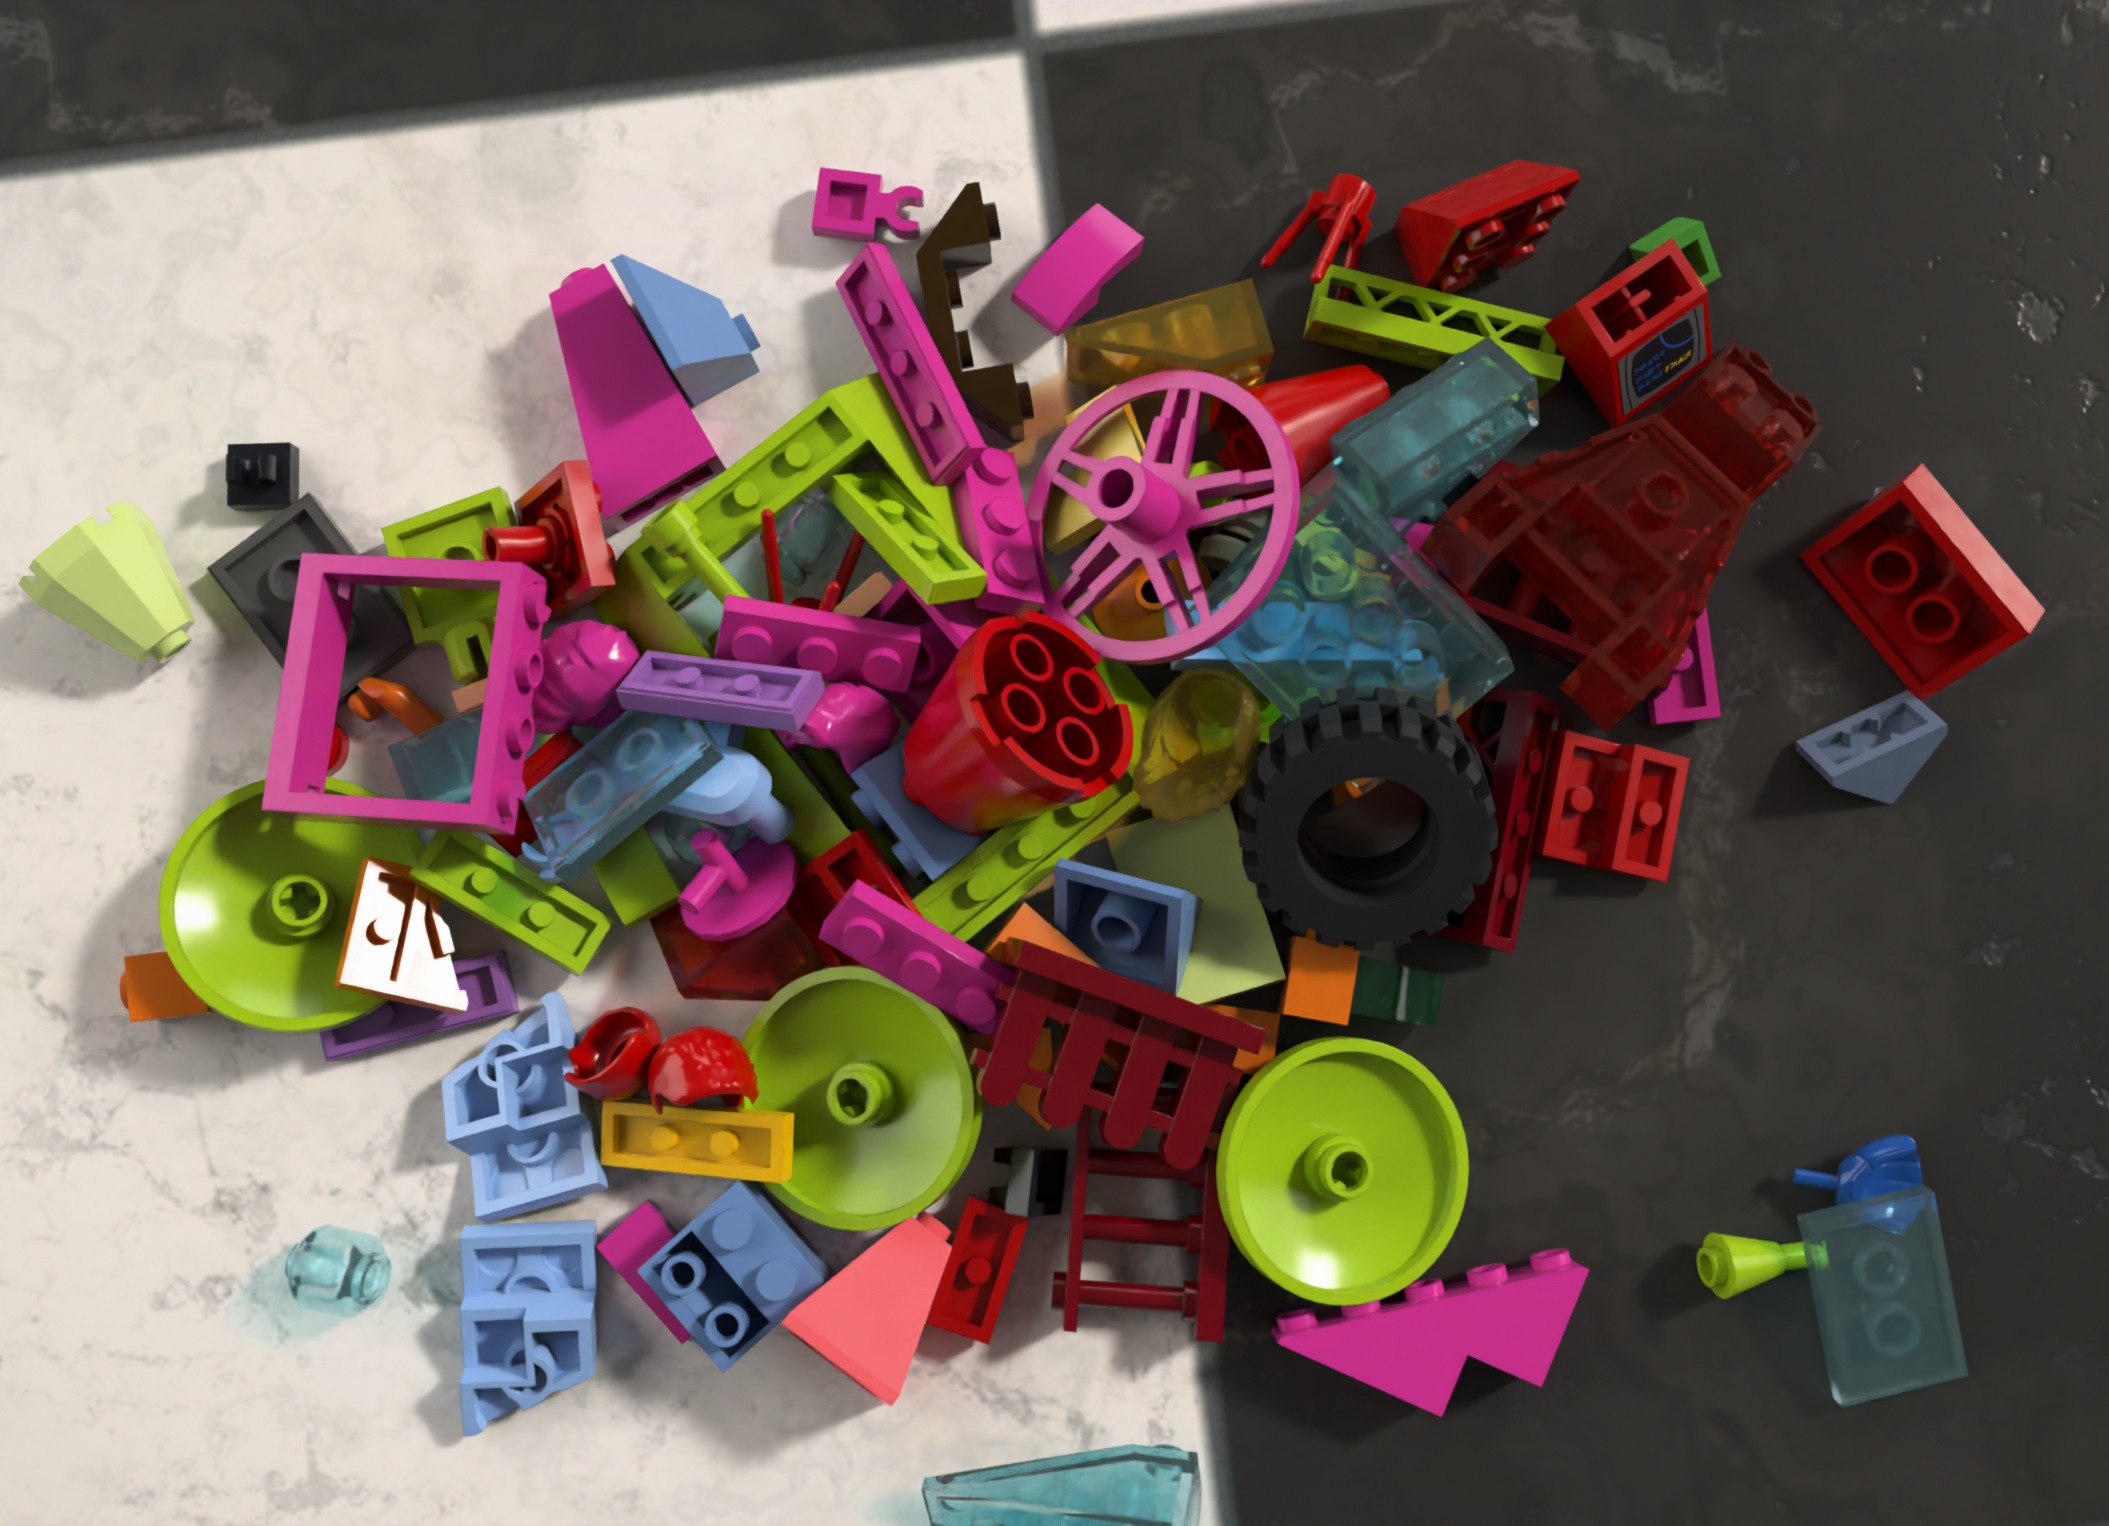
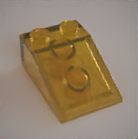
M1250 278L1065 330L1063 370L1067 381L1111 388L1114 385L1119 386L1148 374L1170 370L1206 372L1223 377L1245 388L1263 384L1274 354V348L1253 280ZM1187 391L1185 402L1189 400L1190 391ZM1167 392L1157 393L1149 396L1166 398ZM1204 394L1203 405L1214 402L1216 397Z

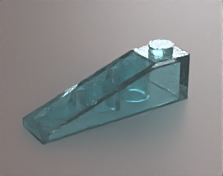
M1129 1444L925 1477L921 1488L931 1526H1200L1202 1488L1197 1452L1184 1451L1179 1447L1169 1444H1159L1153 1447Z

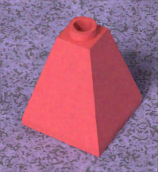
M925 1211L919 1213L916 1218L911 1217L901 1222L790 1311L780 1326L881 1403L892 1407L901 1393L949 1258L952 1246L947 1243V1240L952 1235V1232Z

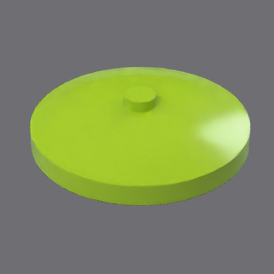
M326 778L324 794L380 798L358 785L336 778ZM266 779L248 784L227 794L204 810L182 834L170 854L162 876L158 900L159 924L166 951L177 972L200 1000L217 1013L243 1026L276 1034L299 1035L328 1031L353 1023L369 1015L388 1001L383 998L333 988L361 864L367 857L372 856L414 867L425 848L413 828L297 821L261 810Z
M859 964L827 968L802 976L778 991L755 1016L745 1033L741 1045L745 1048L750 1061L754 1065L759 1096L753 1105L750 1099L745 1096L741 1106L738 1108L794 1113L792 1179L782 1184L763 1182L768 1190L783 1204L806 1219L823 1226L839 1230L870 1231L901 1223L925 1211L938 1202L953 1187L972 1157L980 1134L983 1117V1099L976 1088V1080L980 1068L969 1063L974 1048L958 1019L867 966Z
M1342 1036L1325 1037L1296 1045L1266 1063L1250 1079L1235 1100L1226 1118L1220 1137L1216 1164L1217 1192L1224 1221L1231 1237L1249 1263L1274 1284L1299 1297L1318 1303L1343 1306L1365 1304L1395 1294L1418 1279L1437 1260L1453 1236L1465 1204L1469 1177L1468 1148L1462 1122L1454 1103L1438 1079L1412 1056L1395 1047L1367 1039Z

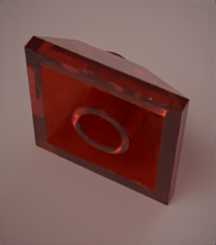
M679 902L649 919L677 990L684 999L771 1001L776 993L789 983L812 972L822 970L827 966L820 951L787 902L765 924L744 936L726 941L703 940L691 932L684 923Z

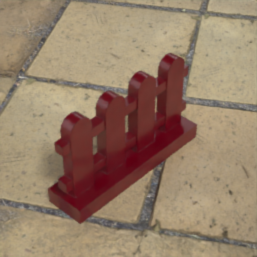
M1008 937L999 962L1015 967L1016 971L1011 985L998 981L993 997L1003 1000L1004 1004L987 1051L974 1047L969 1061L970 1064L980 1067L976 1088L981 1098L994 1106H1006L1017 1098L1022 1083L1040 1088L1042 1091L1038 1100L1039 1114L1044 1121L1058 1128H1066L1073 1125L1079 1119L1084 1104L1103 1111L1099 1121L1100 1136L1106 1143L1118 1149H1128L1134 1146L1140 1140L1145 1126L1162 1131L1158 1145L1159 1155L1166 1164L1178 1170H1188L1194 1167L1199 1162L1204 1147L1216 1150L1221 1134L1211 1131V1127L1226 1083L1239 1085L1243 1073L1242 1069L1233 1066L1237 1051L1239 1049L1259 1055L1267 1030L1034 943ZM1058 983L1077 990L1072 1007L1052 1000ZM1119 1006L1137 1012L1132 1029L1113 1023ZM1046 1016L1066 1023L1048 1073L1029 1066ZM1179 1028L1196 1034L1191 1051L1174 1045ZM1107 1039L1126 1045L1109 1094L1090 1088ZM1167 1061L1185 1066L1169 1115L1151 1109Z

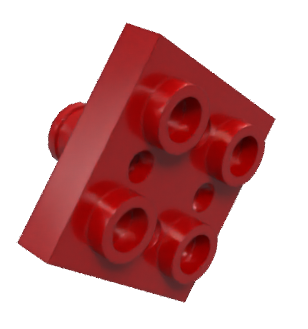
M587 460L562 461L514 502L519 526L502 528L492 526L485 529L483 533L482 550L485 561L522 562L525 565H530L531 569L549 580L546 606L552 610L547 622L566 620L616 585L614 580L616 571L615 555L612 547L606 543L600 518L602 508L601 494L597 484L591 479Z

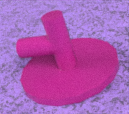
M702 829L692 837L690 845L704 864L695 872L689 884L677 897V901L681 904L680 910L685 925L701 939L726 941L744 936L768 922L786 904L797 884L800 865L793 849L784 841L768 844L758 836H753L736 841L725 847L713 830Z

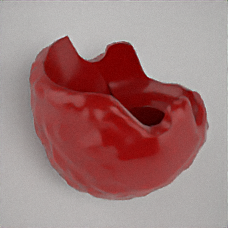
M695 1026L675 1033L658 1047L657 1052L650 1060L648 1089L653 1107L659 1115L663 1112L662 1099L684 1107L710 1096L721 1095L727 1107L738 1108L741 1106L745 1096L750 1099L752 1105L759 1096L754 1065L750 1061L745 1048L742 1047L735 1036L721 1029L709 1026Z

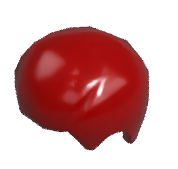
M627 1006L606 1011L587 1028L579 1045L568 1050V1057L574 1067V1074L567 1072L564 1075V1079L581 1092L607 1103L635 1096L648 1086L650 1060L657 1052L658 1047L662 1045L659 1026L650 1014L637 1008Z

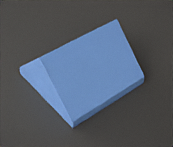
M1059 858L1055 864L1054 928L1104 970L1176 996L1181 986L1203 899L1186 890Z

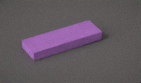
M647 650L617 688L616 694L622 709L798 732L825 692V686L821 672Z
M497 950L452 962L459 991H466L468 1005L465 1012L460 1015H454L388 1000L369 1015L353 1023L319 1032L326 1062L520 1012L506 951Z

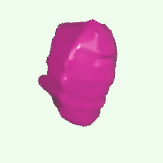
M592 620L575 621L558 626L551 636L541 640L540 652L543 657V676L540 684L534 688L531 709L536 732L550 735L573 726L601 728L614 723L628 711V709L621 708L616 690L640 660L641 656L636 643L626 634V630L622 631L615 625L601 624Z
M842 681L839 684L832 683L825 686V692L798 732L773 729V731L780 738L785 748L794 752L798 751L800 743L817 749L829 747L838 751L846 773L852 774L863 765L865 759L869 757L873 759L889 749L890 743L899 729L901 718L895 715L891 702L875 689L855 681L852 683Z

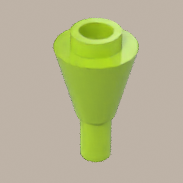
M1709 1233L1704 1239L1703 1247L1697 1253V1269L1702 1282L1707 1287H1711L1713 1292L1721 1299H1728L1782 1275L1784 1271L1819 1267L1822 1263L1821 1249L1814 1240L1778 1245L1772 1241Z

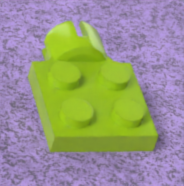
M497 486L383 527L381 530L389 557L485 561L482 550V537L485 529L492 526L502 528L517 527L518 525L508 493ZM398 586L415 645L424 650L435 646H442L445 649L453 679L457 683H463L465 686L487 678L500 591Z

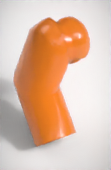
M368 677L357 683L360 688L348 698V707L366 722L376 720L380 712L382 713L385 709L423 742L445 719L409 687L375 677Z

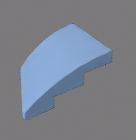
M553 991L540 999L542 1007L513 1031L503 1029L486 1043L483 1051L477 1057L466 1060L441 1080L446 1142L470 1155L475 1216L486 1223L608 1189L606 1169L604 1165H600L601 1138L593 1098L581 1092L564 1079V1075L567 1072L574 1074V1067L568 1057V1050L579 1044L564 997L558 991Z
M596 1220L464 1225L459 1238L464 1298L459 1310L464 1370L459 1383L464 1437L475 1436L483 1432L488 1422L518 1407H521L524 1412L542 1403L552 1392L568 1390L594 1377L596 1370L598 1317Z

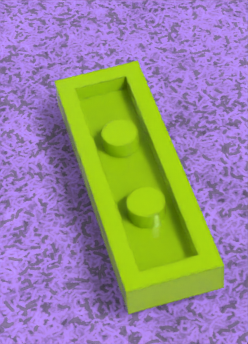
M886 470L832 475L827 498L927 605H943L951 601L982 596L988 574Z
M438 830L407 876L576 977L583 973L614 922L613 918L558 885L546 882L538 876V873L469 832Z

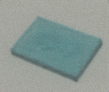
M627 710L526 793V801H523L554 874L568 885L571 884L723 760L724 756L702 719Z
M1922 1184L1797 1215L1832 1396L1842 1407L1968 1376L1934 1191Z

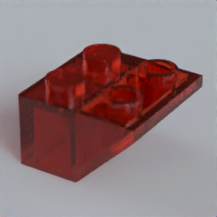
M1732 340L1660 412L1648 427L1740 514L1797 463L1824 425L1817 419L1818 413L1814 405L1803 394L1795 390L1788 391L1771 375L1772 368L1758 351L1751 347L1742 348L1735 340Z

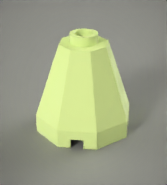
M119 501L106 508L114 520L100 526L91 516L75 525L32 561L28 568L36 576H23L18 585L40 607L137 662H146L155 657L161 664L177 655L192 641L186 632L194 624L195 618L154 522L136 503Z

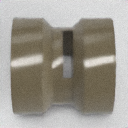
M1263 510L1214 525L1211 535L1202 539L1196 558L1204 565L1218 572L1236 578L1247 579L1260 556L1258 551L1261 543L1267 539L1272 513L1268 510Z

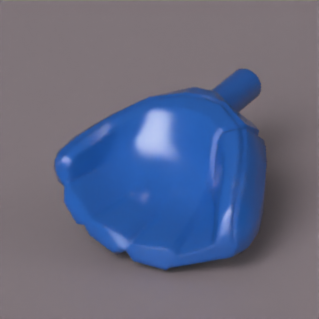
M1895 1134L1885 1136L1859 1146L1855 1153H1850L1839 1164L1837 1175L1794 1168L1793 1184L1835 1191V1203L1844 1211L1872 1228L1891 1234H1900L1903 1231L1904 1224L1913 1220L1923 1190L1921 1185L1923 1177L1920 1160L1916 1151L1917 1146L1914 1139L1908 1135Z

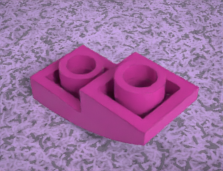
M1097 203L1070 226L1042 255L1012 292L1011 301L1058 337L1098 303L1101 287L1141 254L1144 237Z

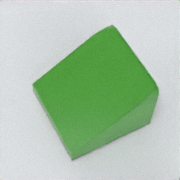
M1677 217L1629 246L1635 262H1637L1673 238L1704 286L1721 277L1702 221Z

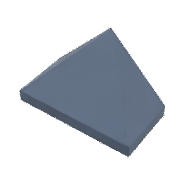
M1906 690L1797 740L1796 751L1833 787L1893 805L1946 737L1948 729L1947 724L1909 690Z

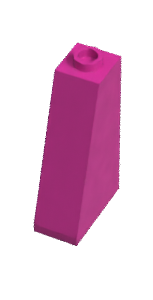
M603 263L594 269L587 267L571 273L562 281L561 288L549 294L592 479L597 484L601 494V512L605 519L620 532L726 471V468L625 296Z

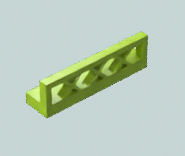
M1332 264L1328 268L1323 281L1320 284L1314 285L1303 339L1537 397H1542L1560 381L1565 360L1564 356L1555 354L1557 345L1544 327L1552 319ZM1330 283L1353 289L1363 306L1327 298ZM1372 294L1383 296L1384 298L1376 302ZM1397 300L1411 303L1423 321L1383 312L1382 309ZM1432 309L1443 311L1444 313L1436 317ZM1456 315L1471 318L1483 336L1444 327L1442 324ZM1492 324L1503 326L1504 328L1496 332ZM1515 330L1542 336L1539 350L1504 342L1501 339Z

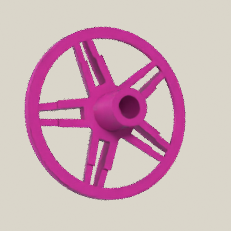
M1170 370L1138 377L1108 391L1084 409L1066 427L1047 454L1036 476L1026 508L1045 605L1041 608L1044 614L1064 624L1078 634L1100 657L1134 665L1161 664L1194 655L1214 645L1239 627L1257 609L1278 579L1291 550L1298 524L1300 508L1298 468L1289 440L1272 413L1252 394L1236 383L1217 375L1193 370ZM1187 391H1190L1185 418H1182ZM1167 392L1160 416H1154L1140 463L1126 456H1116L1102 461L1089 455V457L1073 451L1081 439L1094 426L1115 410L1142 397ZM1204 394L1229 403L1250 421L1265 445L1272 468L1242 473L1240 469L1188 478L1197 441ZM1175 441H1176V446H1175V451H1174V456H1173L1172 464H1168V462H1169V460H1170V456H1171L1172 450H1173V447H1174V444H1175ZM1065 462L1092 474L1086 489L1059 473ZM1054 484L1069 492L1068 495L1088 506L1097 518L1107 523L1104 530L1070 567L1073 573L1056 592L1047 572L1043 550L1045 512ZM1274 487V493L1246 501L1239 499L1204 509L1203 500L1245 494ZM1273 508L1269 533L1254 568L1237 592L1220 609L1212 614L1188 539V533L1192 530ZM1119 553L1120 556L1107 568V566L1113 561V559ZM1177 557L1201 620L1196 626H1194L1184 598L1167 564ZM1143 561L1160 603L1163 607H1167L1178 634L1152 641H1122L1095 633L1078 620L1111 593ZM1087 589L1089 590V591H1088L1086 594H1084L1069 610H1067V608H1068L1077 598H1079Z

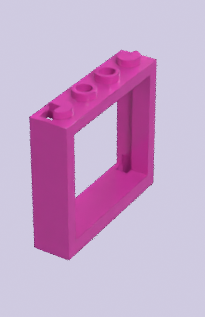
M302 553L261 810L297 821L514 835L519 801H526V789L522 781L525 753L531 749L535 736V725L531 716L534 688L540 684L543 676L544 665L540 652L543 623L548 621L552 610L546 606L549 580L522 562ZM356 584L500 591L470 804L324 794Z

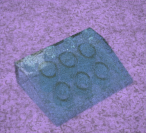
M1332 462L1300 489L1298 524L1293 544L1286 563L1268 595L1239 627L1214 644L1292 721L1300 717V703L1314 696L1320 698L1322 705L1337 701L1336 689L1356 687L1357 697H1373L1375 687L1396 689L1399 703L1407 705L1409 698L1415 695L1432 703L1436 719L1441 715L1448 714L1455 720L1515 670L1506 644ZM1272 518L1205 591L1212 614L1220 609L1237 592L1249 576L1263 550ZM1194 603L1190 607L1189 613L1196 626L1201 620ZM1359 778L1350 781L1365 795L1383 779Z

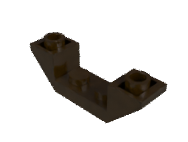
M968 183L916 253L929 333L969 413L1009 441H1023V421L1034 419V412L1028 381L1016 383L1013 364L1009 363L962 372V369L973 368L974 364L968 331L955 332L951 310L963 308L956 269L992 263L990 242L1001 240L995 202L983 204L980 183Z

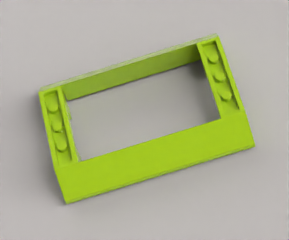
M879 371L825 392L685 502L698 517L695 525L702 532L699 539L716 559L722 563L762 532L761 512L764 509H770L774 514V521H776L818 487L827 497L832 475L855 473L854 467L871 453H874L875 459L884 470L965 551L953 484L952 486L934 485ZM641 536L628 546L616 561L614 575L616 585L591 601V606L606 625H615L622 631L626 630V634L636 643L641 657L647 650L715 658L679 612L674 609L693 593L699 597L708 588L680 556L672 558L665 550L658 553L644 536ZM1047 569L1051 584L1056 592L1061 584ZM1075 601L1067 608V610H1069L1075 604ZM1040 609V610L1037 612V613H1040V614L1045 615L1044 612L1042 611V609ZM1006 613L1007 616L1017 617V615ZM1086 615L1078 620L1086 628L1102 635ZM1100 657L1102 661L1094 666L1108 686L1115 703L1127 704L1133 726V751L1125 773L1118 781L1092 799L1002 827L912 900L924 919L968 944L1003 916V912L1055 871V864L1059 858L1069 860L1097 836H1102L1199 757L1197 750L1126 664ZM742 725L746 729L742 750L753 755L768 769L772 777L770 794L794 813V826L789 835L782 841L789 844L793 849L800 868H803L812 860L854 833L790 751L785 748L772 729Z

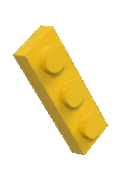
M626 1098L608 1103L603 1101L600 1165L780 1184L792 1179L794 1113L693 1103L681 1107L669 1101H662L663 1112L659 1115L650 1099Z

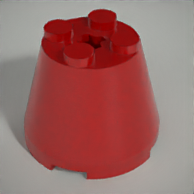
M1024 610L1017 617L990 618L963 643L906 735L903 757L907 773L903 776L902 786L909 800L917 806L927 807L946 824L962 830L969 836L979 837L988 830L1092 799L1118 781L1125 773L1131 760L1133 726L1127 704L1115 703L1108 686L1094 667L1102 661L1100 656L1070 628L1051 617L1034 611Z

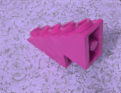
M1566 1248L1545 1250L1529 1257L1531 1265L1506 1271L1505 1264L1503 1263L1482 1265L1466 1271L1468 1280L1444 1286L1440 1278L1419 1280L1403 1288L1404 1295L1365 1304L1340 1305V1311L1319 1316L1315 1315V1310L1312 1308L1289 1311L1276 1317L1278 1325L1273 1326L1271 1333L1281 1346L1442 1417L1467 1355L1542 1388L1589 1269L1571 1260L1569 1251Z

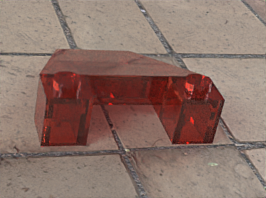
M1655 413L1590 437L1584 445L1560 454L1558 450L1541 455L1537 457L1533 464L1508 473L1503 469L1487 475L1442 514L1419 550L1464 594L1471 590L1504 559L1508 558L1598 646L1559 687L1607 733L1681 663L1688 647L1686 642L1696 620L1704 612L1710 595H1708L1718 571L1727 561L1753 501L1659 413Z

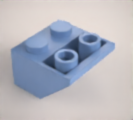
M904 739L850 775L860 787L850 797L874 827L876 826L879 830L888 824L898 836L900 841L892 846L891 850L912 877L919 880L927 874L935 882L994 835L995 831L993 829L988 830L979 837L969 836L962 830L956 829L940 820L927 807L917 806L909 800L902 786L903 776L907 773L903 757Z
M739 1179L643 1264L637 1272L724 1373L778 1325L790 1311L817 1290L827 1280L833 1269L757 1181Z

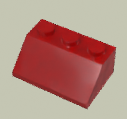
M1923 463L1874 496L1800 555L1804 563L1912 694L1921 702L2030 635L2045 612V609Z

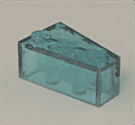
M1486 337L1466 351L1455 354L1444 365L1419 381L1402 388L1394 397L1361 418L1347 423L1339 432L1329 437L1344 520L1389 564L1403 551L1396 542L1424 515L1434 522L1448 509L1441 500L1469 473H1472L1479 480L1540 423L1537 379L1492 339Z

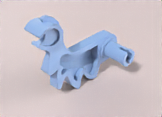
M671 716L661 724L650 738L635 725L628 727L611 761L610 768L606 770L599 764H594L590 767L582 807L576 813L565 818L556 819L545 826V830L558 839L556 848L550 854L542 855L526 842L522 843V851L528 859L544 869L538 875L540 878L548 883H557L574 879L585 871L595 860L607 833L615 823L625 815L640 808H653L722 826H738L745 823L757 833L761 840L768 844L778 843L789 835L794 826L795 816L792 810L785 807L770 794L772 777L768 769L753 755L742 750L746 732L742 725L709 720L704 723L702 719Z

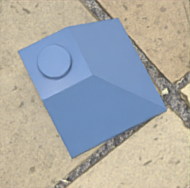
M623 254L610 260L672 372L694 406L760 372L751 352L761 346L743 313L731 318L721 299Z

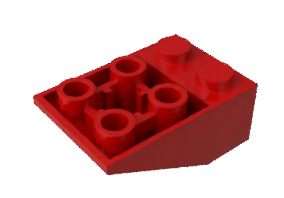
M1515 160L1403 206L1392 229L1417 285L1432 290L1441 287L1444 293H1451L1475 281L1478 278L1477 272L1498 264L1500 270H1507L1527 261L1535 254L1534 248L1540 239L1550 232L1549 226L1554 218L1566 208L1565 201L1581 178L1576 169Z

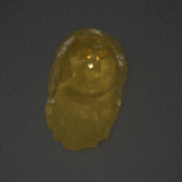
M1211 666L1197 668L1182 674L1161 692L1142 726L1141 756L1133 772L1134 781L1132 785L1133 790L1141 797L1140 806L1142 809L1152 810L1154 820L1176 824L1184 820H1195L1200 815L1212 811L1219 812L1244 784L1250 758L1254 753L1256 745L1260 743L1262 733L1260 706L1253 692L1245 683L1225 669Z

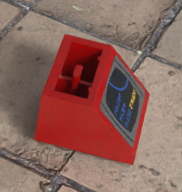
M1673 238L1654 249L1544 325L1612 429L1620 426L1712 361L1708 290Z

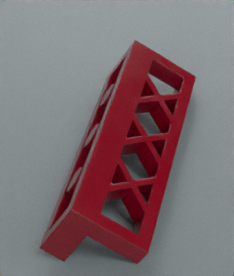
M1465 686L1457 724L1462 728L1465 741L1473 742L1482 764L1485 762L1493 775L1490 792L1496 809L1494 816L1498 826L1497 848L1489 852L1493 866L1486 882L1481 885L1472 883L1475 900L1466 909L1463 927L1448 925L1433 935H1428L1425 929L1416 933L1470 943L1490 950L1514 954L1562 710L1561 705L1533 691ZM1483 703L1506 705L1502 728L1485 741L1478 730Z

